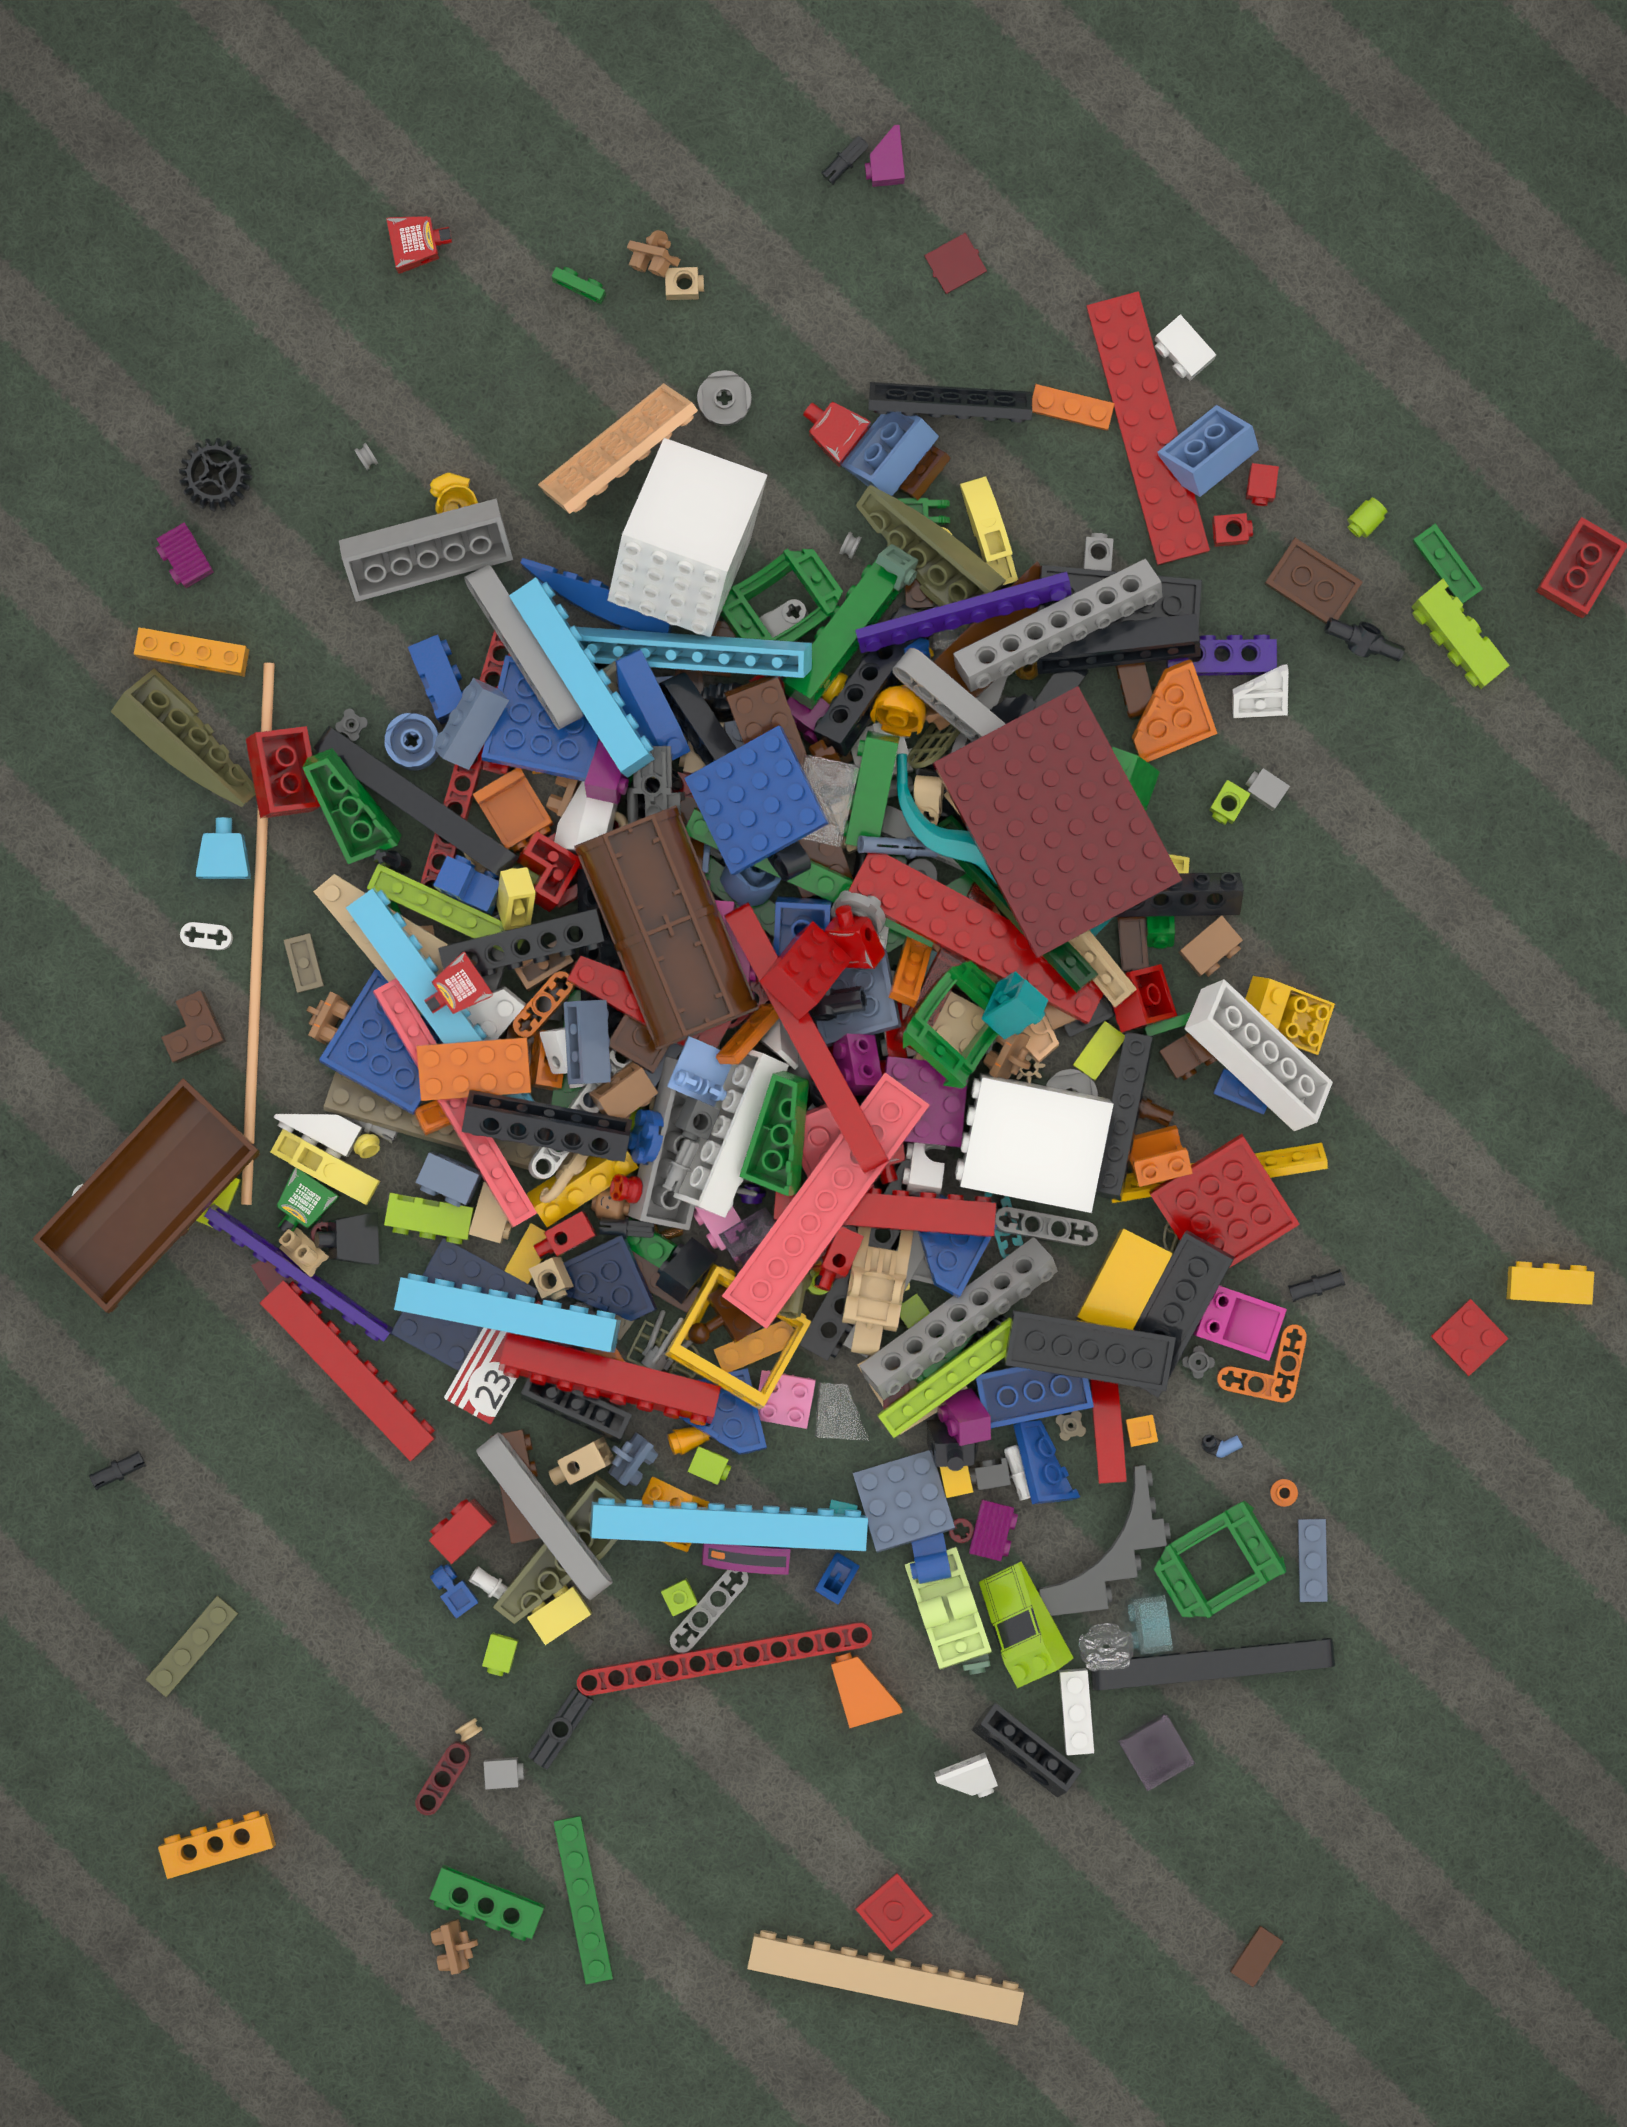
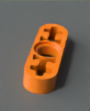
M563 971L554 973L515 1017L513 1028L519 1036H534L574 991L575 985L567 981V990L560 989L556 993V995L560 996L558 1001L552 994L546 992L548 988L554 991L558 987L556 980L558 978H567L569 973ZM546 996L551 1000L552 1006L549 1011L543 1013L538 1010L537 1001L541 997ZM532 1008L533 1012L541 1016L542 1019L539 1021L537 1018H534L530 1023L532 1030H524L522 1032L521 1028L523 1025L520 1021L531 1018L533 1014L528 1013V1011Z

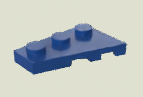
M1027 1421L1015 1424L1014 1430L1032 1504L1070 1501L1080 1498L1077 1489L1073 1490L1066 1478L1069 1474L1065 1466L1061 1467L1054 1455L1056 1449L1042 1421Z

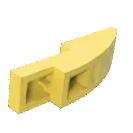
M982 477L960 484L972 530L977 538L983 561L1006 580L1003 585L1016 582L1018 577L1011 556L1013 553L987 478Z
M282 1129L270 1153L285 1160L294 1167L365 1205H368L380 1183L374 1177Z

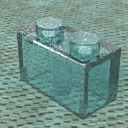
M1159 1594L1131 1598L1132 1605H1127L1129 1621L1135 1622L1136 1632H1131L1133 1649L1138 1648L1140 1655L1173 1650L1166 1595Z

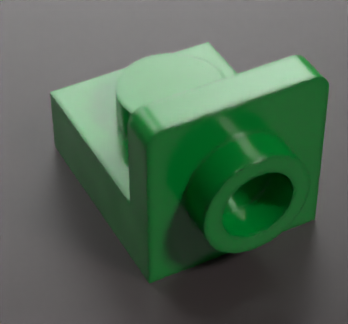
M1174 916L1146 917L1147 947L1157 949L1173 947L1175 939Z

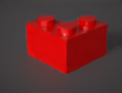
M536 831L526 843L517 862L539 875L533 886L535 890L534 903L550 912L560 901L581 863L577 855Z

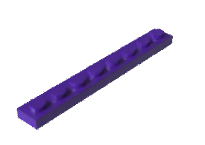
M1067 572L856 629L861 653L873 652L882 647L902 644L919 637H928L933 633L944 630H954L962 625L973 622L979 623L999 615H1008L1013 611L1034 608L1039 604L1050 601H1059L1072 595Z
M216 1204L212 1205L204 1215V1217L209 1219L207 1223L218 1231L223 1229L231 1235L230 1239L241 1247L246 1245L254 1251L252 1254L258 1260L264 1263L267 1261L276 1266L275 1271L285 1278L292 1277L299 1282L297 1286L308 1294L315 1293L321 1298L320 1302L331 1310L336 1308L342 1312V1317L352 1325L359 1324L365 1328V1334L373 1340L378 1341L380 1339L384 1342L392 1332V1327L316 1274L312 1277L307 1275L283 1251Z

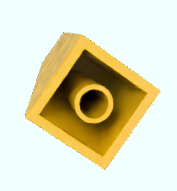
M1120 1229L1076 1317L1085 1322L1133 1329L1173 1253L1125 1229Z

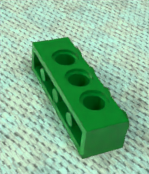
M446 1865L442 1866L429 1898L435 1901L434 1905L444 1910H449L450 1907L459 1910V1915L466 1919L474 1921L475 1917L486 1921L485 1926L498 1931L502 1927L511 1931L510 1935L523 1941L526 1938H533L545 1907L544 1904ZM459 1887L466 1889L468 1899L465 1901L457 1900L454 1897V1890ZM490 1898L494 1903V1908L491 1911L482 1910L479 1906V1900ZM508 1908L517 1909L520 1915L519 1919L509 1921L505 1917V1910Z

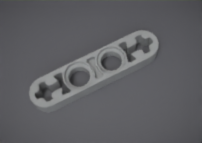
M1003 1207L996 1211V1229L1003 1233L1076 1246L1091 1245L1098 1236L1096 1226L1088 1221L1011 1207ZM1006 1212L1008 1213V1218L1016 1220L1019 1219L1018 1214H1021L1018 1224L1009 1223L1006 1227L1003 1226L1002 1221H999V1217L1005 1215ZM1028 1217L1036 1218L1039 1223V1227L1035 1232H1030L1025 1227V1221ZM1056 1221L1061 1222L1065 1227V1232L1061 1237L1055 1236L1051 1231V1226ZM1071 1224H1074L1072 1230L1076 1231L1087 1227L1086 1231L1091 1233V1236L1082 1241L1081 1235L1073 1234L1071 1239H1069Z
M726 1570L699 1601L698 1605L692 1609L671 1634L670 1644L675 1651L685 1653L692 1649L746 1587L749 1578L747 1572H742L741 1579L744 1582L741 1585L735 1583L732 1586L731 1590L735 1591V1593L731 1596L728 1590L719 1586V1584L724 1581L727 1585L731 1581L729 1574L731 1572L738 1573L739 1571ZM715 1591H721L726 1595V1602L720 1607L714 1606L710 1600L712 1593ZM696 1612L706 1613L708 1616L707 1625L704 1627L695 1626L692 1621L693 1615ZM685 1623H688L692 1630L699 1632V1635L695 1637L691 1633L687 1639L690 1644L687 1647L685 1645L678 1647L675 1636L677 1634L684 1635L688 1629L683 1626Z

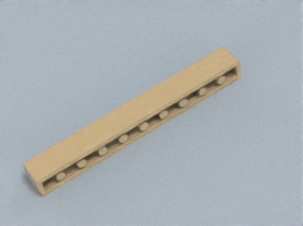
M761 1930L760 1934L754 1933L747 1967L749 1970L1018 2025L1024 1991L1018 1988L1019 1984L1016 1982L1003 1980L1002 1984L992 1983V1978L988 1976L976 1975V1978L973 1979L965 1977V1972L949 1969L948 1973L939 1972L937 1966L922 1964L921 1968L911 1966V1961L902 1958H895V1962L884 1960V1955L869 1952L867 1957L858 1955V1950L849 1947H841V1951L830 1949L831 1945L825 1942L815 1941L814 1945L803 1943L804 1939L796 1936H787L786 1940L776 1938L777 1933Z

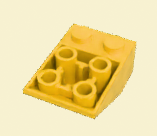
M1253 976L1245 999L1297 1049L1319 1055L1335 1004L1275 980Z

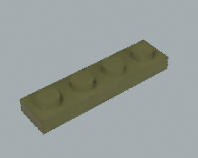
M218 1595L145 1680L167 1697L239 1613Z

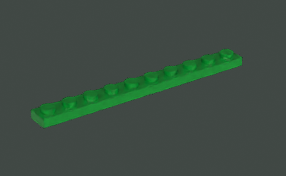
M695 807L685 827L689 837L718 849L700 809ZM767 858L753 865L779 877ZM810 860V870L788 880V882L833 903L842 891L849 890L853 879ZM886 918L884 926L929 947L933 946V942Z

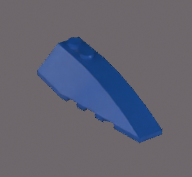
M525 558L521 560L522 567L533 577H536L542 583L547 582L555 594L590 616L620 628L619 630L671 633L673 625L666 621L646 616L641 612L607 601L610 587L601 581L592 579L586 583L583 582L584 578L578 574L566 571L560 574L557 573L558 569Z

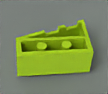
M390 1193L384 1225L393 1227L392 1232L408 1235L409 1230L419 1231V1237L435 1240L436 1235L447 1236L446 1242L462 1245L463 1239L469 1240L470 1238L469 1231L475 1208L467 1206L457 1207L450 1203Z

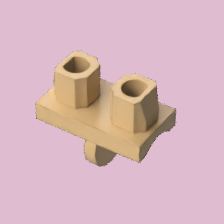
M296 1228L294 1232L288 1229L279 1239V1242L282 1244L280 1249L310 1277L315 1274L316 1268L329 1258L321 1248H316L315 1243L299 1228Z

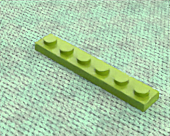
M380 864L377 865L367 886L368 890L375 888L377 892L382 890L390 900L473 939L507 931L504 930L500 920ZM520 939V940H519V942H518V949H519V951H520V948H521V946H522V944H523V942H524L525 939ZM495 945L493 947L504 953L503 949L500 946Z
M1008 1318L877 1414L891 1436L895 1438L1003 1359L1006 1354L1012 1319Z

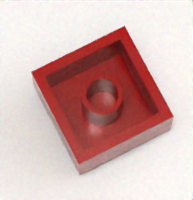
M1161 964L1125 973L1137 990L1117 1007L1113 1006L1116 1022L1120 1027L1121 1033L1177 1016Z

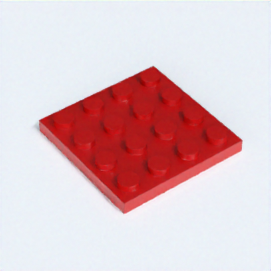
M1240 1134L1192 1164V1174L1166 1180L1149 1191L1179 1240L1188 1230L1234 1256L1235 1258L1230 1267L1300 1225L1243 1134Z

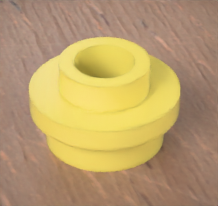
M363 1134L357 1138L353 1149L361 1158H369L380 1150V1140L377 1135Z

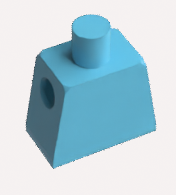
M216 818V833H203L196 869L197 878L251 879L245 837L241 833H232V818Z

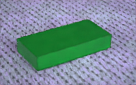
M1191 1012L1145 1026L1143 1029L1144 1034L1155 1036L1184 1027L1188 1022Z

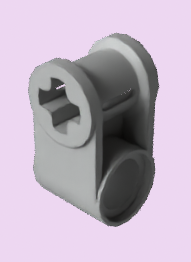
M792 599L775 610L764 614L759 619L770 635L775 637L808 616V612L801 601ZM794 609L800 615L797 619L791 614V611Z

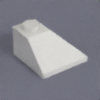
M985 1752L934 1772L937 1783L971 1796L978 1794L979 1798L993 1793V1788L998 1786Z

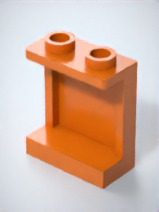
M515 768L473 793L503 846L510 851L513 850L514 853L524 849L526 841L536 831L544 836L552 831L550 827L554 823L521 768Z
M1176 1125L1135 1135L1129 1165L1139 1187L1192 1174L1188 1151L1181 1145Z

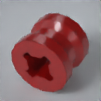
M616 1174L610 1185L612 1200L619 1202L626 1200L628 1203H637L642 1194V1181L637 1176L627 1178L623 1174Z

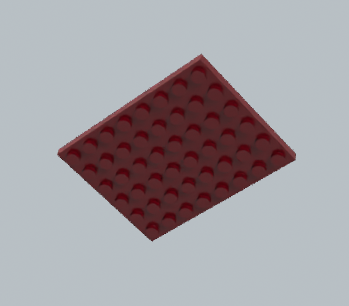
M1079 686L933 763L935 770L1036 958L1182 881Z

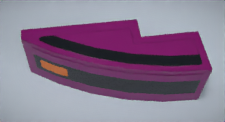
M703 1543L701 1563L702 1565L732 1571L788 1575L791 1549L789 1547Z

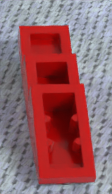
M1090 1379L1094 1405L1092 1416L1098 1483L1127 1482L1118 1384Z

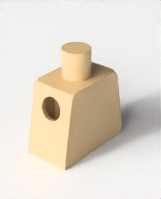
M601 1437L557 1460L559 1466L550 1470L549 1476L556 1486L566 1480L571 1485L611 1464L614 1456L605 1438ZM575 1462L579 1464L580 1470L576 1468Z

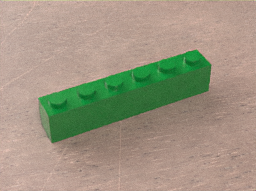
M875 562L872 565L866 566L861 575L862 579L857 586H851L846 594V600L841 606L838 605L830 616L831 620L826 627L822 626L817 631L814 638L815 641L812 644V670L804 678H783L785 694L811 710L815 707L859 648L855 630L877 624L902 591V589L899 591L894 589L897 575L887 572L884 567Z

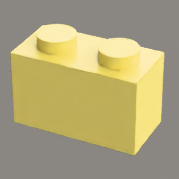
M511 868L501 871L496 906L504 930L531 925L535 890L528 868Z
M564 1585L562 1589L553 1594L555 1599L547 1604L543 1601L527 1617L545 1645L592 1614L575 1586L568 1589Z

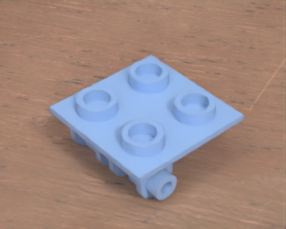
M688 1036L667 1087L714 1107L717 1101H723L726 1097L727 1092L724 1090L723 1085L732 1064H720L716 1059L720 1051L719 1049Z

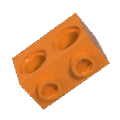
M546 1030L538 1031L534 1035L530 1063L531 1087L546 1090L561 1089L563 1074H553L551 1072L540 1037V1032Z

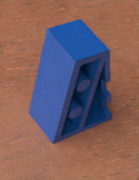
M435 635L409 646L408 649L433 706L435 716L442 725L449 721L450 713L456 709L462 698L463 691L458 683L459 680H462V676L457 664L453 666L450 664L447 656L452 655L446 639L441 641L439 636Z

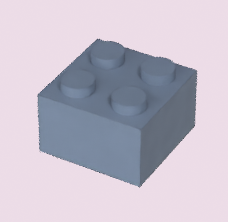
M432 1151L428 1153L416 1183L421 1185V1191L433 1196L440 1193L447 1196L446 1202L460 1207L463 1204L467 1205L472 1202L482 1176L477 1169L439 1152Z

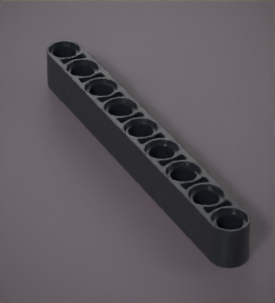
M682 672L659 683L680 728L706 766L737 749L686 673ZM799 841L767 857L779 877L784 881H788L811 869L810 858Z
M327 727L314 746V749L319 753L333 748L358 780L500 877L501 871L513 868L520 858L332 727Z
M1322 1638L1320 1641L1312 1639L1295 1641V1643L1290 1644L1289 1642L1268 1644V1646H1242L1240 1649L1232 1647L1214 1649V1651L1210 1652L1202 1650L1186 1652V1654H1162L1159 1657H1153V1655L1132 1657L1130 1660L1122 1658L1105 1660V1662L1093 1661L1090 1662L1093 1690H1109L1329 1668L1335 1666L1333 1638Z

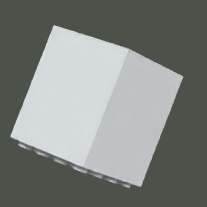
M664 438L622 533L607 601L711 638L750 543L767 474Z
M980 1073L979 1079L974 1078L971 1095L972 1098H975L974 1105H968L966 1123L970 1125L969 1132L963 1131L961 1152H964L963 1159L958 1158L955 1176L960 1182V1187L1092 1213L1113 1103L1108 1098L1013 1079H1004L1002 1077L995 1078L992 1075Z

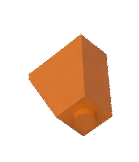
M851 1652L835 1656L836 1661L831 1662L849 1728L902 1713L901 1705L858 1655L852 1656Z

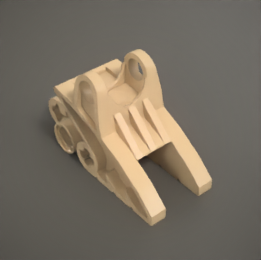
M858 1227V1234L864 1236L852 1263L842 1323L855 1325L851 1352L873 1356L880 1349L883 1330L897 1331L914 1231L901 1230L898 1250L894 1251L868 1246L871 1228Z

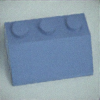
M1216 405L1159 450L1158 456L1184 488L1201 497L1257 452L1259 447L1252 425Z
M901 412L881 414L846 457L841 466L865 485H872L892 496L907 476L915 469L926 452L930 450L939 436L917 415L905 416Z

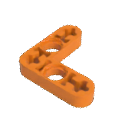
M1289 1325L1283 1329L1273 1375L1226 1366L1217 1374L1218 1385L1226 1391L1277 1402L1290 1401L1294 1397L1306 1344L1305 1330L1299 1325ZM1293 1329H1297V1334L1301 1335V1340L1295 1341L1293 1348L1299 1349L1298 1355L1291 1351L1283 1352L1284 1345L1288 1348L1290 1347L1291 1341L1289 1338H1286L1287 1333H1292ZM1290 1355L1295 1359L1296 1365L1293 1370L1285 1371L1281 1368L1280 1362L1284 1356ZM1228 1371H1233L1234 1377L1242 1378L1241 1373H1246L1247 1375L1243 1381L1244 1390L1238 1389L1239 1383L1232 1382L1230 1387L1225 1386L1226 1381L1222 1380V1375H1227ZM1278 1372L1286 1376L1294 1375L1293 1381L1287 1379L1286 1388L1290 1389V1393L1284 1394L1283 1398H1280L1279 1393L1275 1391L1276 1386H1281L1283 1378H1277ZM1254 1376L1260 1377L1263 1381V1388L1259 1392H1252L1248 1387L1249 1380Z

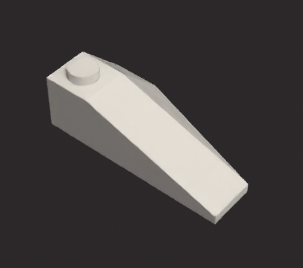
M582 781L558 822L554 842L577 855L574 848L575 845L613 830L618 804L586 797L584 781Z

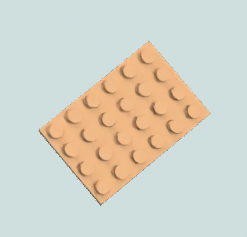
M663 383L540 482L538 486L569 514L578 512L586 506V501L590 497L604 492L611 480L625 475L630 469L629 466L636 460L640 461L646 458L651 453L650 449L657 443L661 444L664 438L669 439L672 436V431L678 426L688 424L694 418L693 414L698 410L691 401Z

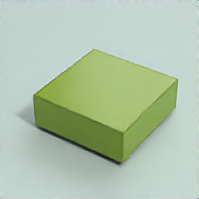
M916 1293L902 1303L900 1318L909 1329L930 1314V1312Z

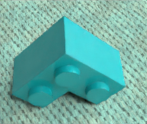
M1015 971L997 982L981 1019L1005 1040L1014 1034L1019 1035L1032 1023L1034 1025L1039 1023L1045 1016L1044 1009L1048 999Z

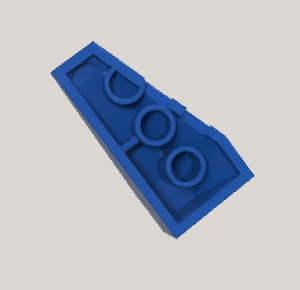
M641 649L616 660L618 693H620L625 703L622 708L626 715L631 713L637 721L639 727L636 730L640 737L645 735L652 746H671L672 760L690 752L683 732Z

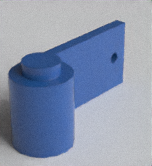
M943 1533L911 1542L915 1563H910L913 1580L918 1579L919 1584L952 1578Z

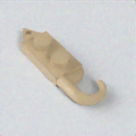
M569 1152L557 1169L555 1175L557 1181L550 1191L547 1187L542 1190L540 1201L549 1203L556 1199L565 1189L573 1175L579 1174L585 1168V1161L588 1156Z

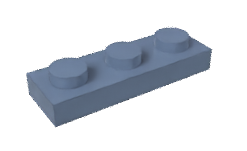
M1298 1519L1299 1602H1327L1326 1519Z

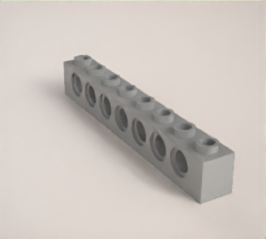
M1141 560L953 653L955 668L970 692L978 688H984L1002 676H1008L1015 670L1027 664H1033L1039 658L1051 652L1059 651L1063 646L1075 640L1083 639L1087 634L1097 629L1107 627L1113 621L1130 616L1134 611L1146 605L1154 604L1163 597L1162 582L1147 560Z
M1034 1237L966 1286L959 1298L951 1297L859 1365L864 1378L883 1400L890 1395L896 1394L909 1381L918 1378L925 1369L941 1361L948 1352L964 1344L967 1338L975 1332L984 1329L998 1315L1006 1313L1021 1298H1026L1040 1284L1049 1281L1058 1272L1053 1257Z

